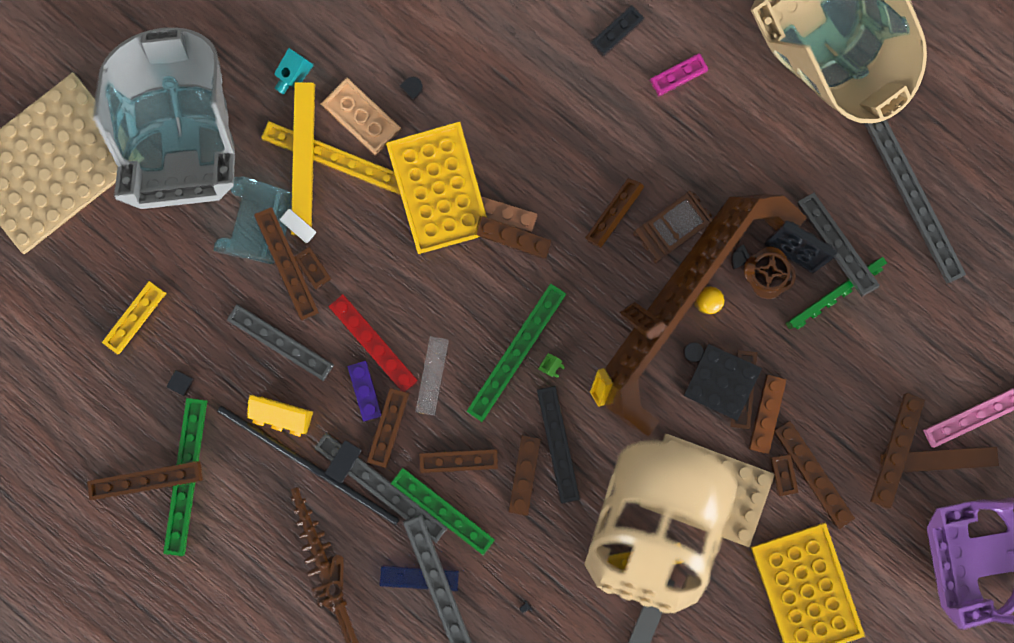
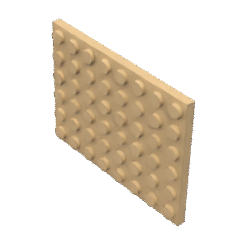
M74 72L0 129V226L23 254L30 251L116 183L118 166L93 118L95 97ZM117 126L115 140L121 152L127 137ZM136 148L128 158V161H138L139 164L145 160Z

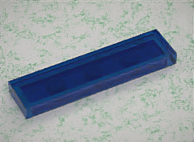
M381 566L380 586L429 589L421 568ZM444 570L451 590L458 591L459 571Z

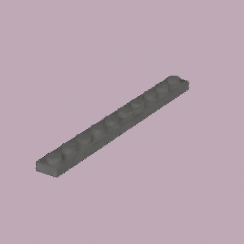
M887 120L876 123H864L946 284L965 276L966 273Z

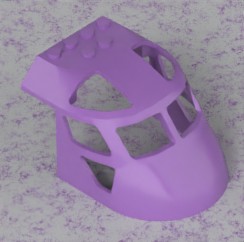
M1014 497L1000 500L969 501L937 508L927 527L941 607L959 629L963 630L991 621L1014 624V615H1009L1014 612V589L1004 606L996 610L993 600L983 599L977 582L979 577L1014 572ZM979 509H991L1003 519L1007 531L970 538L968 523L978 521L977 512Z

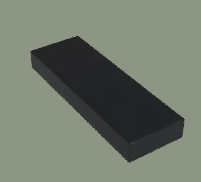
M631 5L592 40L591 45L604 57L644 20V17Z

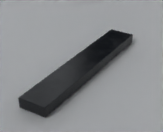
M556 386L538 389L537 394L561 504L580 500Z

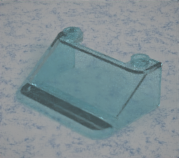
M234 177V186L230 191L235 196L241 197L232 239H218L213 251L266 264H275L254 214L272 207L285 235L287 226L280 221V218L288 209H292V194L287 190L248 177Z

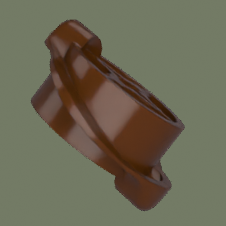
M766 247L749 257L744 265L746 280L750 283L754 292L764 299L778 297L781 293L789 290L796 279L793 266L789 263L785 254L775 247ZM769 259L767 266L755 267L758 262ZM776 261L782 265L784 273L776 268ZM768 269L771 270V273H772V276H771V277L768 276V273H767ZM755 273L763 278L764 286L757 281ZM784 279L783 283L779 286L770 287L772 280Z

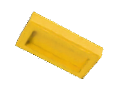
M604 368L597 371L590 390L593 399L599 407L605 405L613 385Z

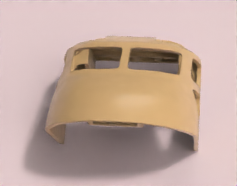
M641 442L626 447L617 459L584 564L597 587L606 593L621 595L626 600L633 599L639 601L644 606L659 608L664 613H676L697 603L710 578L714 558L718 552L722 534L737 493L735 478L717 460L686 446L667 442ZM614 485V493L610 496ZM625 502H640L664 509V515L657 535L615 528L614 525ZM610 507H612L611 510H610V513H609V516H608L606 525H605V527H604V524H605V521H606V517H607V514H608V510H609ZM673 512L693 519L707 528L703 556H699L688 548L664 538L670 516ZM624 542L634 546L626 571L616 569L607 563L610 549L602 544ZM676 560L688 564L699 575L697 577L688 575L681 589L665 585Z

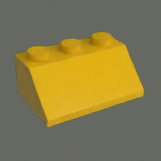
M249 396L248 418L253 419L252 423L261 426L267 423L271 425V429L282 431L285 428L290 430L289 434L301 436V433L307 434L314 411L261 396Z

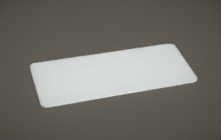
M288 209L280 218V221L305 243H308L316 234V231L291 209Z

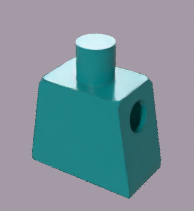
M288 48L274 73L280 79L274 89L284 95L289 86L295 88V82H302L314 65Z

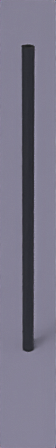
M219 407L218 413L395 526L400 520L346 484H341L327 476L324 470L225 407Z

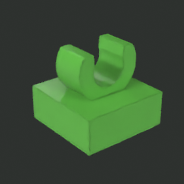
M548 353L538 369L550 377L558 378L559 375L556 374L559 367L564 369L565 367L561 364L562 360Z

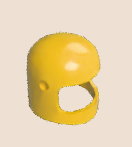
M704 287L694 301L695 307L705 314L717 313L724 305V295L716 287Z

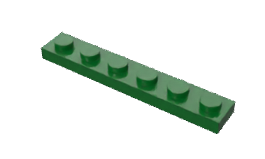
M881 257L869 264L867 268L875 276L884 270L882 266L887 264V262ZM849 279L787 321L785 323L789 329L796 328L798 330L806 324V319L817 317L822 313V308L825 306L829 308L837 303L836 298L841 295L845 297L853 291L851 288L854 285Z
M402 468L391 482L393 486L482 555L486 553L495 541V538L405 468Z

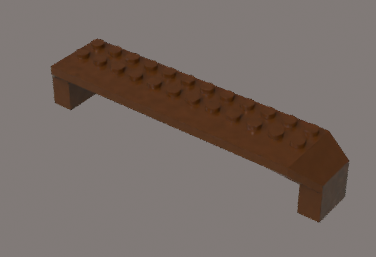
M756 194L730 196L647 310L663 321L666 328L659 336L649 339L634 327L605 367V371L613 383L606 400L607 409L631 428L649 437L660 422L641 407L638 378L754 219L762 218L774 230H777L786 221L794 222L800 227L807 218L784 195Z

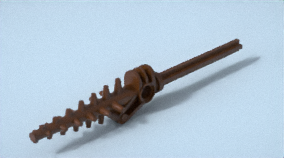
M300 488L290 489L292 493L291 500L296 505L293 511L298 513L300 517L296 525H302L304 532L299 534V538L306 537L308 544L301 547L302 551L310 549L312 553L304 562L305 564L315 562L316 565L314 569L307 572V576L319 574L321 584L311 588L312 592L316 594L314 598L318 600L317 606H325L331 612L334 611L346 643H359L345 608L347 602L342 597L344 595L343 557L331 555L327 559L324 550L330 547L331 543L321 544L319 538L324 536L325 532L316 533L314 526L319 524L318 520L311 521L309 515L313 512L311 509H306L304 504L306 499H302L299 492ZM333 584L335 586V592L331 595L329 593V587Z

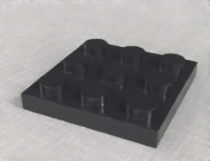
M789 221L783 223L765 242L766 246L778 248L789 260L811 273H815L834 259L838 252L831 244L820 241L814 234L805 232L796 223Z
M708 344L684 396L738 421L762 368Z

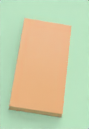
M348 78L321 103L335 119L375 156L386 146L387 142H390L402 130L398 124Z

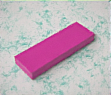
M699 53L650 79V82L657 95L661 96L707 72L708 67Z

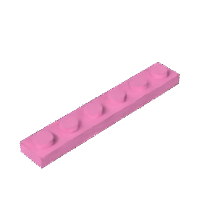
M1014 388L924 429V434L930 446L935 448L1014 411Z

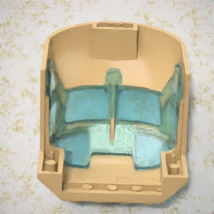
M755 0L750 9L767 45L775 57L804 81L823 101L853 121L876 123L894 116L910 102L921 84L927 60L926 41L910 0Z

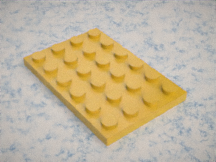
M461 122L387 142L386 145L417 253L421 254L478 238L479 236L474 234L479 217L484 216L487 218Z
M823 522L751 546L783 643H847L865 637L826 523Z

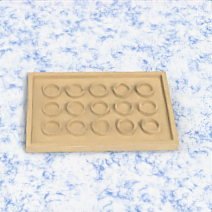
M665 433L662 442L674 443L700 451L717 460L733 475L737 483V493L722 537L750 548L774 478V473ZM645 503L639 504L640 507L664 515L663 508ZM673 512L670 516L672 519L707 531L705 526L676 512Z

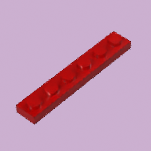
M343 294L328 306L401 391L406 392L418 381Z

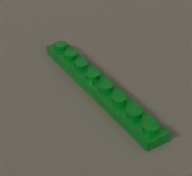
M550 283L466 412L481 422L484 421L566 296L565 292Z
M186 398L176 465L199 461L207 400ZM195 482L173 486L163 554L185 556Z

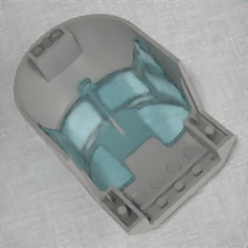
M169 27L139 33L114 48L105 58L100 68L93 118L118 166L114 193L115 199L140 209L220 200L234 186L235 148L228 126L229 116L222 90V73L214 45L198 32L184 28Z

